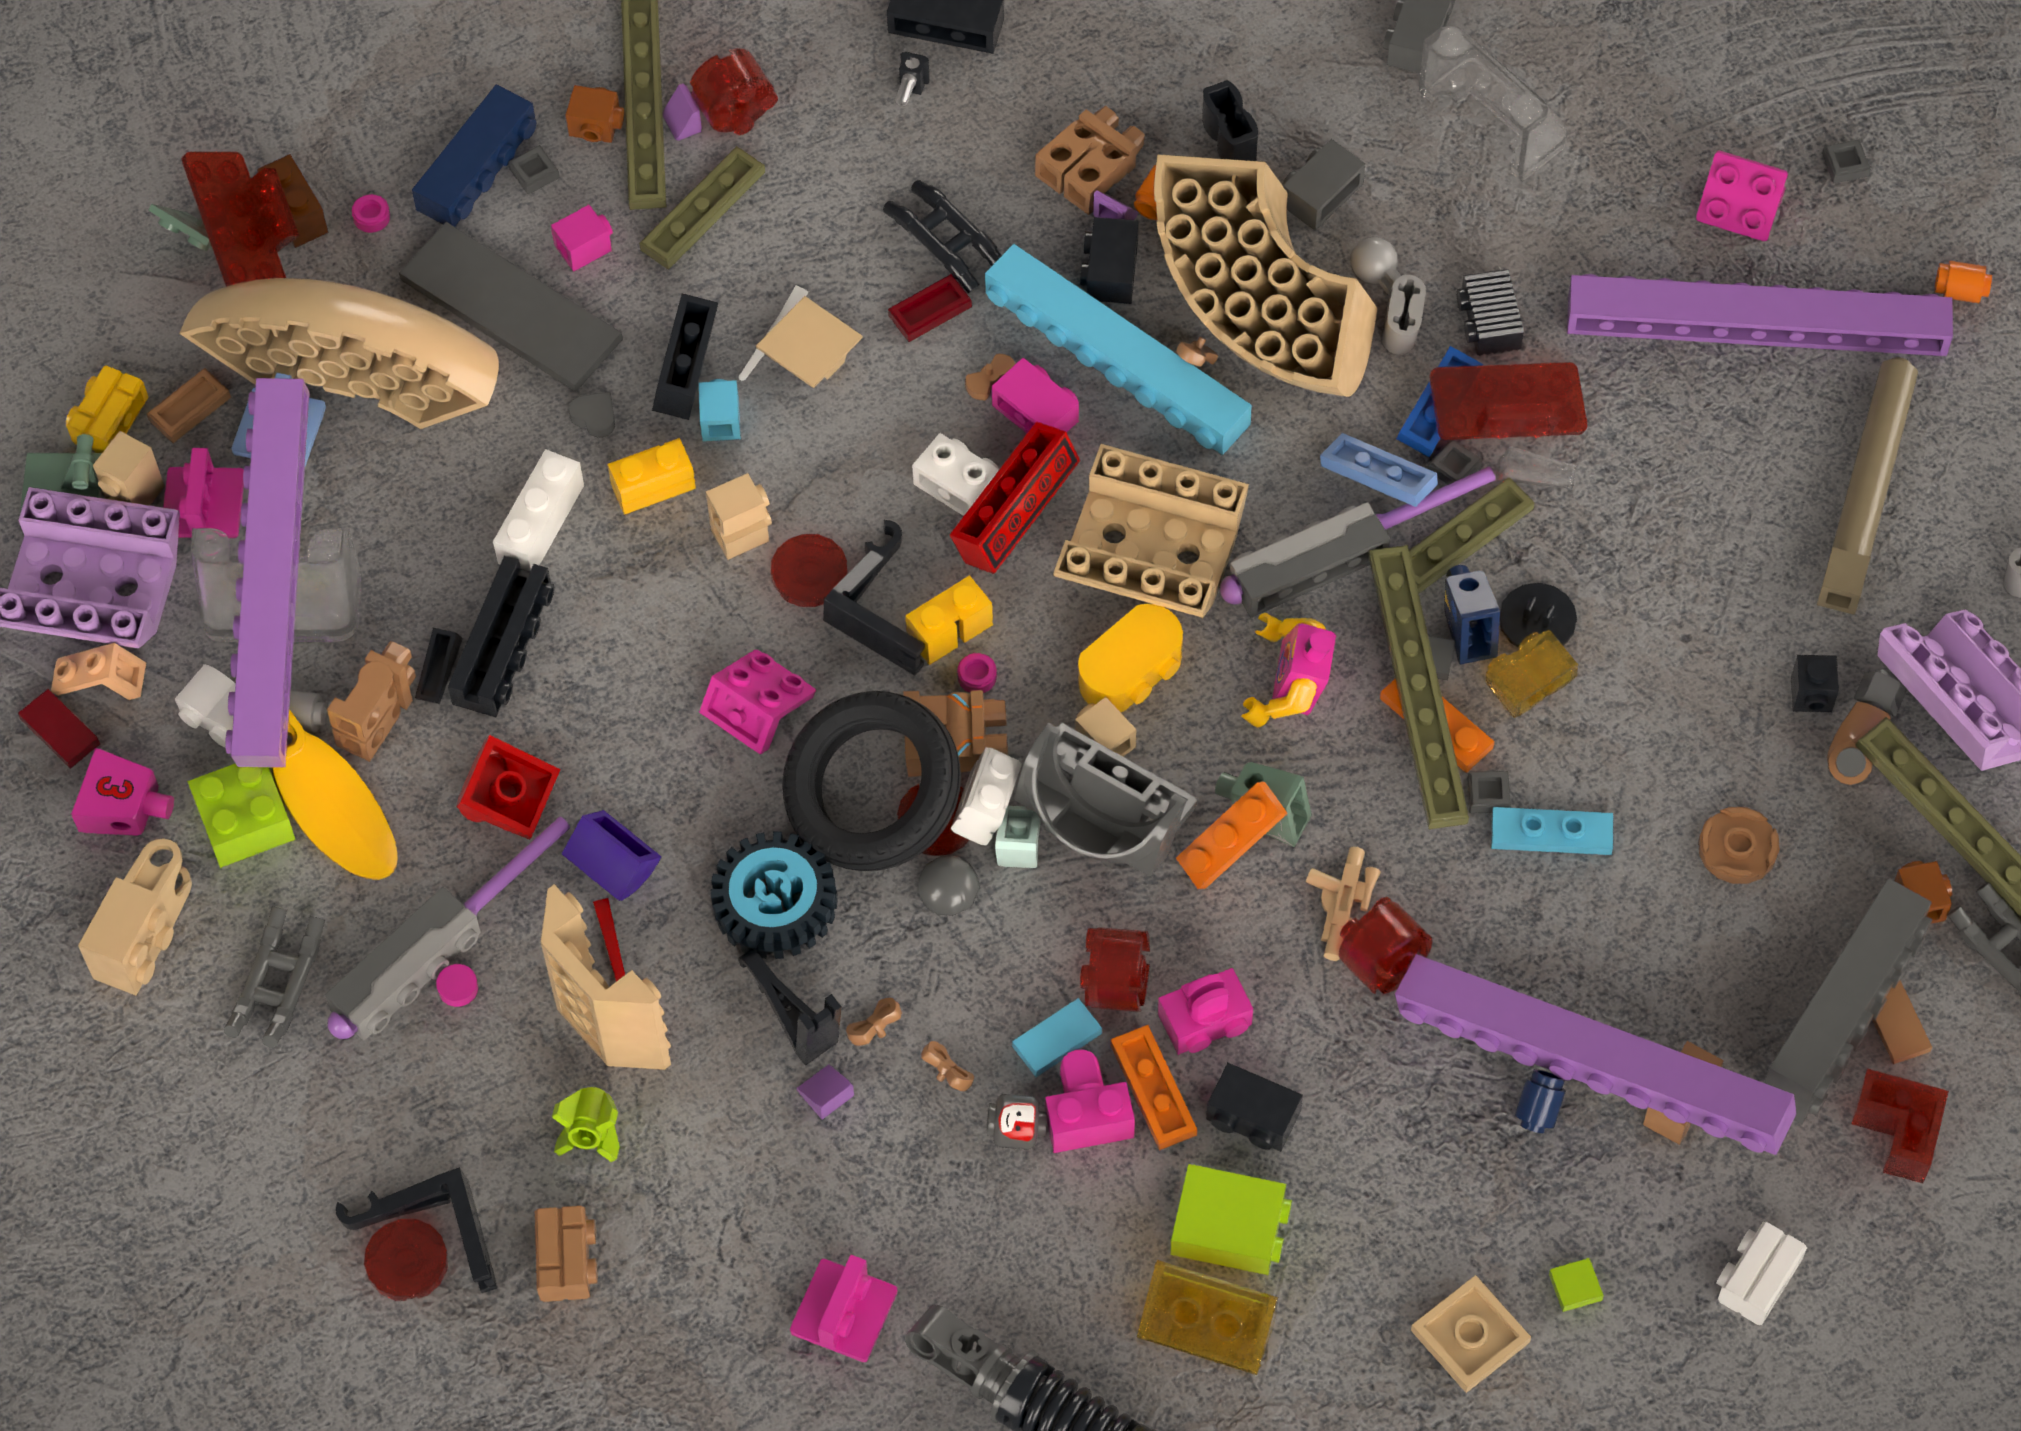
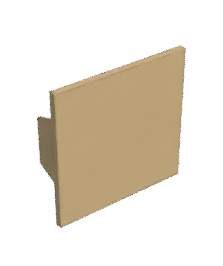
M804 296L756 345V348L812 388H815L824 377L828 380L845 362L847 353L863 336Z

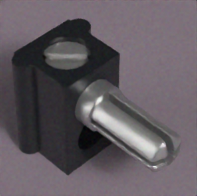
M906 51L900 54V88L895 98V102L898 105L902 102V106L907 105L911 93L921 95L925 84L930 82L929 59L926 56Z

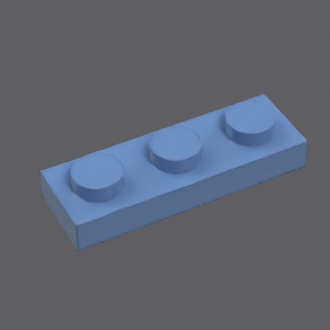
M1344 433L1320 455L1321 467L1414 507L1438 485L1436 472Z

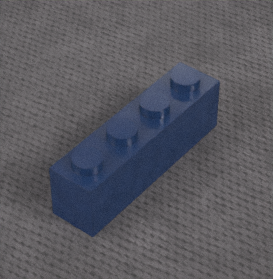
M496 84L413 187L412 194L416 211L443 225L445 222H448L454 227L461 219H466L473 209L474 202L481 193H485L491 188L496 174L503 166L509 165L508 161L514 158L519 145L524 139L527 140L533 135L537 124L533 103Z

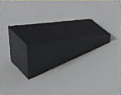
M433 627L415 695L416 699L440 704L463 640L458 633Z

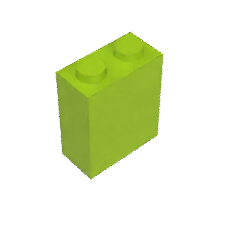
M1188 1164L1171 1238L1170 1255L1269 1275L1271 1261L1280 1262L1284 1238L1277 1237L1279 1224H1288L1292 1200L1285 1199L1286 1184Z

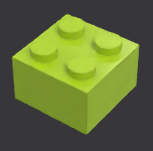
M235 763L187 781L220 868L296 840L269 767H238Z

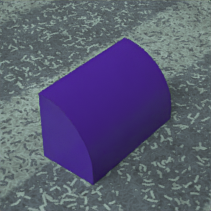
M604 810L583 815L562 852L564 857L619 901L626 899L643 885L662 857Z

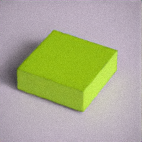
M1590 1258L1550 1269L1549 1277L1562 1312L1603 1300L1604 1295Z

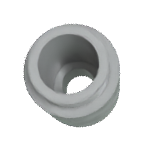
M290 691L289 709L299 721L304 731L316 733L320 725L324 726L326 724L328 704L323 702L322 696L319 693Z

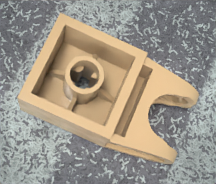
M168 839L151 841L143 848L125 879L122 880L116 877L78 945L94 980L135 996L142 984L146 985L151 980L155 970L154 962L160 951L166 950L170 945L174 933L173 926L192 887L190 873L186 867L181 866L182 853L175 842ZM166 849L173 853L170 863L160 867L154 866L151 863L152 855L158 850ZM179 874L180 876H182L183 882L179 888L174 890L175 882Z

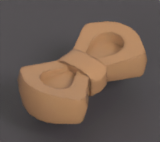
M1201 336L1197 341H1193L1190 344L1181 342L1176 350L1180 358L1196 366H1202L1205 361L1214 365L1218 358V354L1204 345L1206 339Z
M996 354L991 364L984 366L981 372L966 376V391L974 399L987 400L992 385L1016 364L1015 361L1008 355Z
M893 998L879 1000L874 1013L864 1021L847 1026L848 1039L852 1044L861 1046L869 1044L876 1033L879 1038L885 1037L886 1032L884 1028L886 1025L901 1018L900 1004Z
M931 1041L924 1047L921 1058L937 1068L939 1074L936 1076L937 1080L943 1082L946 1078L949 1085L959 1091H967L972 1086L974 1075L957 1066L951 1060L943 1045L936 1041Z

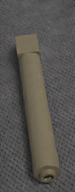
M1895 357L1882 362L1880 365L1820 590L1818 606L1853 615L1856 613L1918 376L1917 369L1907 359Z

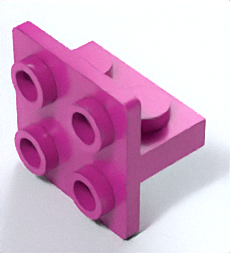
M1718 150L1713 158L1696 220L1754 239L1767 241L1776 212L1786 190L1784 186L1788 172Z
M192 448L190 463H185L184 467L168 468L163 508L179 510L178 538L238 537L244 489L243 468H214L208 448Z
M850 1254L846 1266L827 1259H821L791 1324L790 1333L793 1336L850 1358L867 1362L898 1293L897 1287L869 1276L866 1260Z

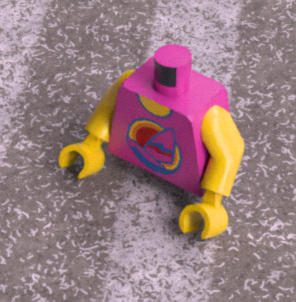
M1268 613L1259 615L1258 619L1267 623V626L1261 631H1255L1257 635L1271 642H1277L1282 636L1284 638L1281 644L1272 700L1269 701L1268 705H1264L1255 697H1249L1243 702V706L1249 712L1242 714L1241 717L1257 728L1262 727L1267 723L1270 716L1273 719L1299 713L1304 715L1311 713L1328 683L1336 634L1326 630L1325 626L1313 618H1286L1282 622Z

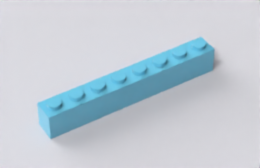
M1013 244L985 273L986 294L995 305L999 307L1005 306L1015 313L1023 324L1028 327L1034 326L1043 332L1055 346L1065 347L1075 354L1076 358L1083 365L1094 367L1103 373L1112 385L1118 388H1125L1135 396L1140 404L1147 408L1152 407L1163 414L1172 426L1183 428L1192 434L1203 447L1207 449L1212 448L1223 455L1251 425L1252 405L1194 365L1180 358L1179 355L1017 245Z

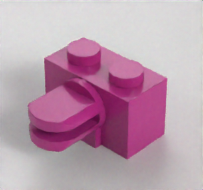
M1233 968L1218 974H1209L1182 985L1181 989L1158 998V1016L1178 1055L1187 1051L1190 1053L1202 1051L1211 1044V1041L1224 1036L1228 1038L1239 1036L1252 1025L1253 1007Z
M1074 1050L1064 1056L1060 1066L1064 1093L1045 1097V1112H1047V1125L1053 1153L1134 1138L1135 1118L1127 1083L1122 1082L1104 1086L1098 1060L1090 1051Z

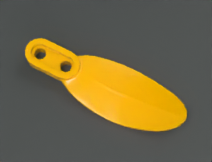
M289 709L288 735L292 738V742L287 745L286 767H272V771L280 795L292 817L309 840L323 854L348 872L372 880H380L390 876L397 867L396 842L373 794L357 772L338 752L323 740L303 730L301 724Z

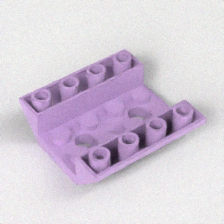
M29 487L18 520L24 533V539L8 589L0 588V627L140 648L157 632L176 569L179 510ZM59 572L63 574L61 580L56 584L48 585L43 583L45 576L49 573ZM131 583L138 586L135 593L130 596L118 594L120 587L125 584Z
M1966 609L1945 614L1933 630L1923 637L1917 630L1906 623L1883 629L1880 633L1877 656L1981 771L2021 760V668L2009 657L2006 647L2000 642L1993 640L1983 629V623L1976 615L1968 612Z

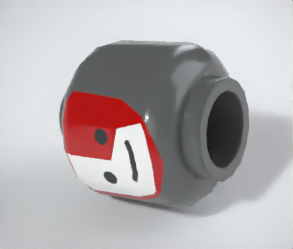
M1001 1094L997 1098L996 1104L989 1103L987 1136L993 1137L997 1147L1029 1150L1034 1147L1037 1136L1045 1137L1047 1112L1039 1111V1103L1035 1097Z

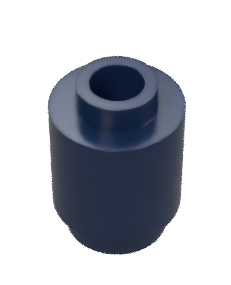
M1533 1070L1532 1076L1526 1078L1515 1112V1116L1522 1120L1521 1127L1536 1133H1544L1545 1128L1553 1129L1555 1127L1566 1090L1563 1088L1565 1080L1558 1078L1548 1071Z

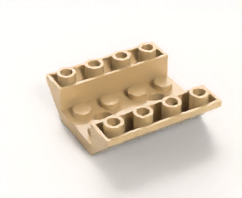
M1101 444L1089 475L1088 496L1071 541L1065 540L1054 570V576L1203 618L1214 604L1231 556L1249 484ZM1110 531H1119L1125 538L1119 543H1110L1104 539V536ZM1191 551L1199 559L1194 563L1185 564L1178 559V556L1182 552Z
M555 884L552 885L547 891L541 946L557 1010L607 1066L665 1070L671 1065L668 1051L671 1045L665 1036L668 1029L662 1021L664 1011L659 1004L661 995L658 989L648 978L641 980L633 970L609 987L601 974L592 968L595 961L588 950L591 943L584 932L587 930V926L581 918L582 906L570 892L564 895Z

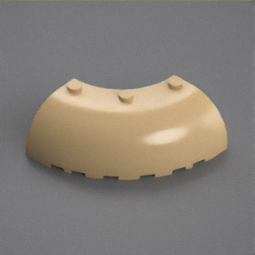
M1157 155L1154 200L1157 205L1158 222L1156 223L1158 234L1160 235L1165 252L1164 257L1173 279L1196 316L1219 341L1238 357L1268 375L1291 385L1319 393L1345 397L1355 393L1362 381L1368 363L1378 308L1357 278L1328 273L1313 265H1309L1296 255L1287 225L1288 193L1267 163Z
M294 278L260 279L237 283L212 291L202 297L192 307L179 333L255 385L256 378H275L276 373L291 375L292 379H304L305 384L323 386L326 392L355 398V395L364 398H376L379 400L378 407L403 418L419 429L488 406L496 385L499 370V361L495 349L458 325L423 308L382 293L321 280Z

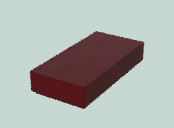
M950 274L888 309V316L906 340L911 342L972 307V300L953 275Z
M49 689L18 712L20 720L70 769L100 745L98 737Z

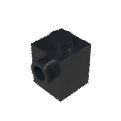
M1797 655L1791 675L1793 712L1832 713L1839 692L1837 656Z

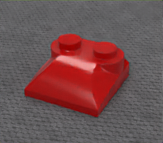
M489 735L471 766L458 796L456 808L470 821H486L530 840L561 769Z

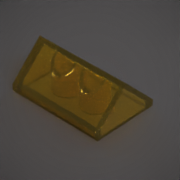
M1157 1260L1137 1338L1257 1375L1276 1320L1278 1297Z

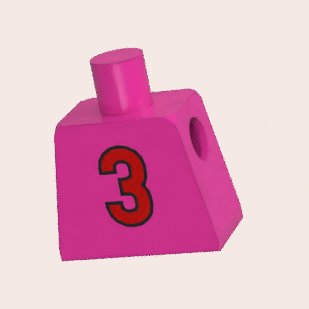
M95 748L71 815L78 832L138 836L144 832L149 816L163 819L170 818L174 807V797L158 793L159 785L151 769Z

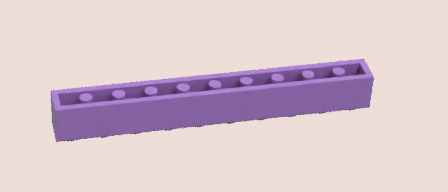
M1584 274L1581 276L1571 275L1568 293L1567 334L1947 356L1953 338L1952 297H1940L1935 294L1923 296L1902 295L1898 292L1868 293L1856 289L1834 291L1825 290L1820 287L1800 289L1788 288L1783 285L1766 287L1750 286L1746 283L1715 284L1709 281L1681 282L1667 278L1647 280L1636 279L1631 276L1612 278Z
M256 378L255 392L249 393V414L254 415L253 429H247L246 449L247 452H251L250 466L244 467L243 473L244 488L249 489L248 503H242L241 524L243 527H246L245 540L239 541L238 547L239 563L244 564L243 578H237L236 599L238 602H241L240 616H235L233 621L234 639H239L238 654H232L231 676L236 677L235 692H229L228 712L230 716H233V730H227L225 738L226 753L231 754L238 767H286L309 390L304 379Z
M1417 954L1395 992L1400 1014L1412 1023L1422 1024L1424 1022L1435 1026L1449 1037L1459 1038L1461 1036L1474 1041L1486 1051L1496 1052L1498 1050L1509 1054L1523 1065L1533 1066L1535 1064L1549 1069L1558 1078L1563 1080L1575 1079L1586 1083L1592 1090L1600 1094L1607 1095L1612 1093L1623 1097L1637 1108L1646 1109L1649 1107L1664 1113L1667 1118L1674 1122L1692 1123L1702 1127L1705 1132L1714 1137L1723 1138L1726 1136L1737 1140L1744 1147L1754 1152L1761 1153L1766 1151L1776 1155L1796 1116L1795 1097L1792 1093Z

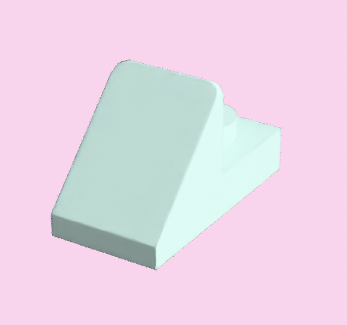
M1008 805L1005 809L1006 812L1002 824L997 830L995 844L997 865L1003 867L1036 868L1041 819L1036 812L1025 806Z

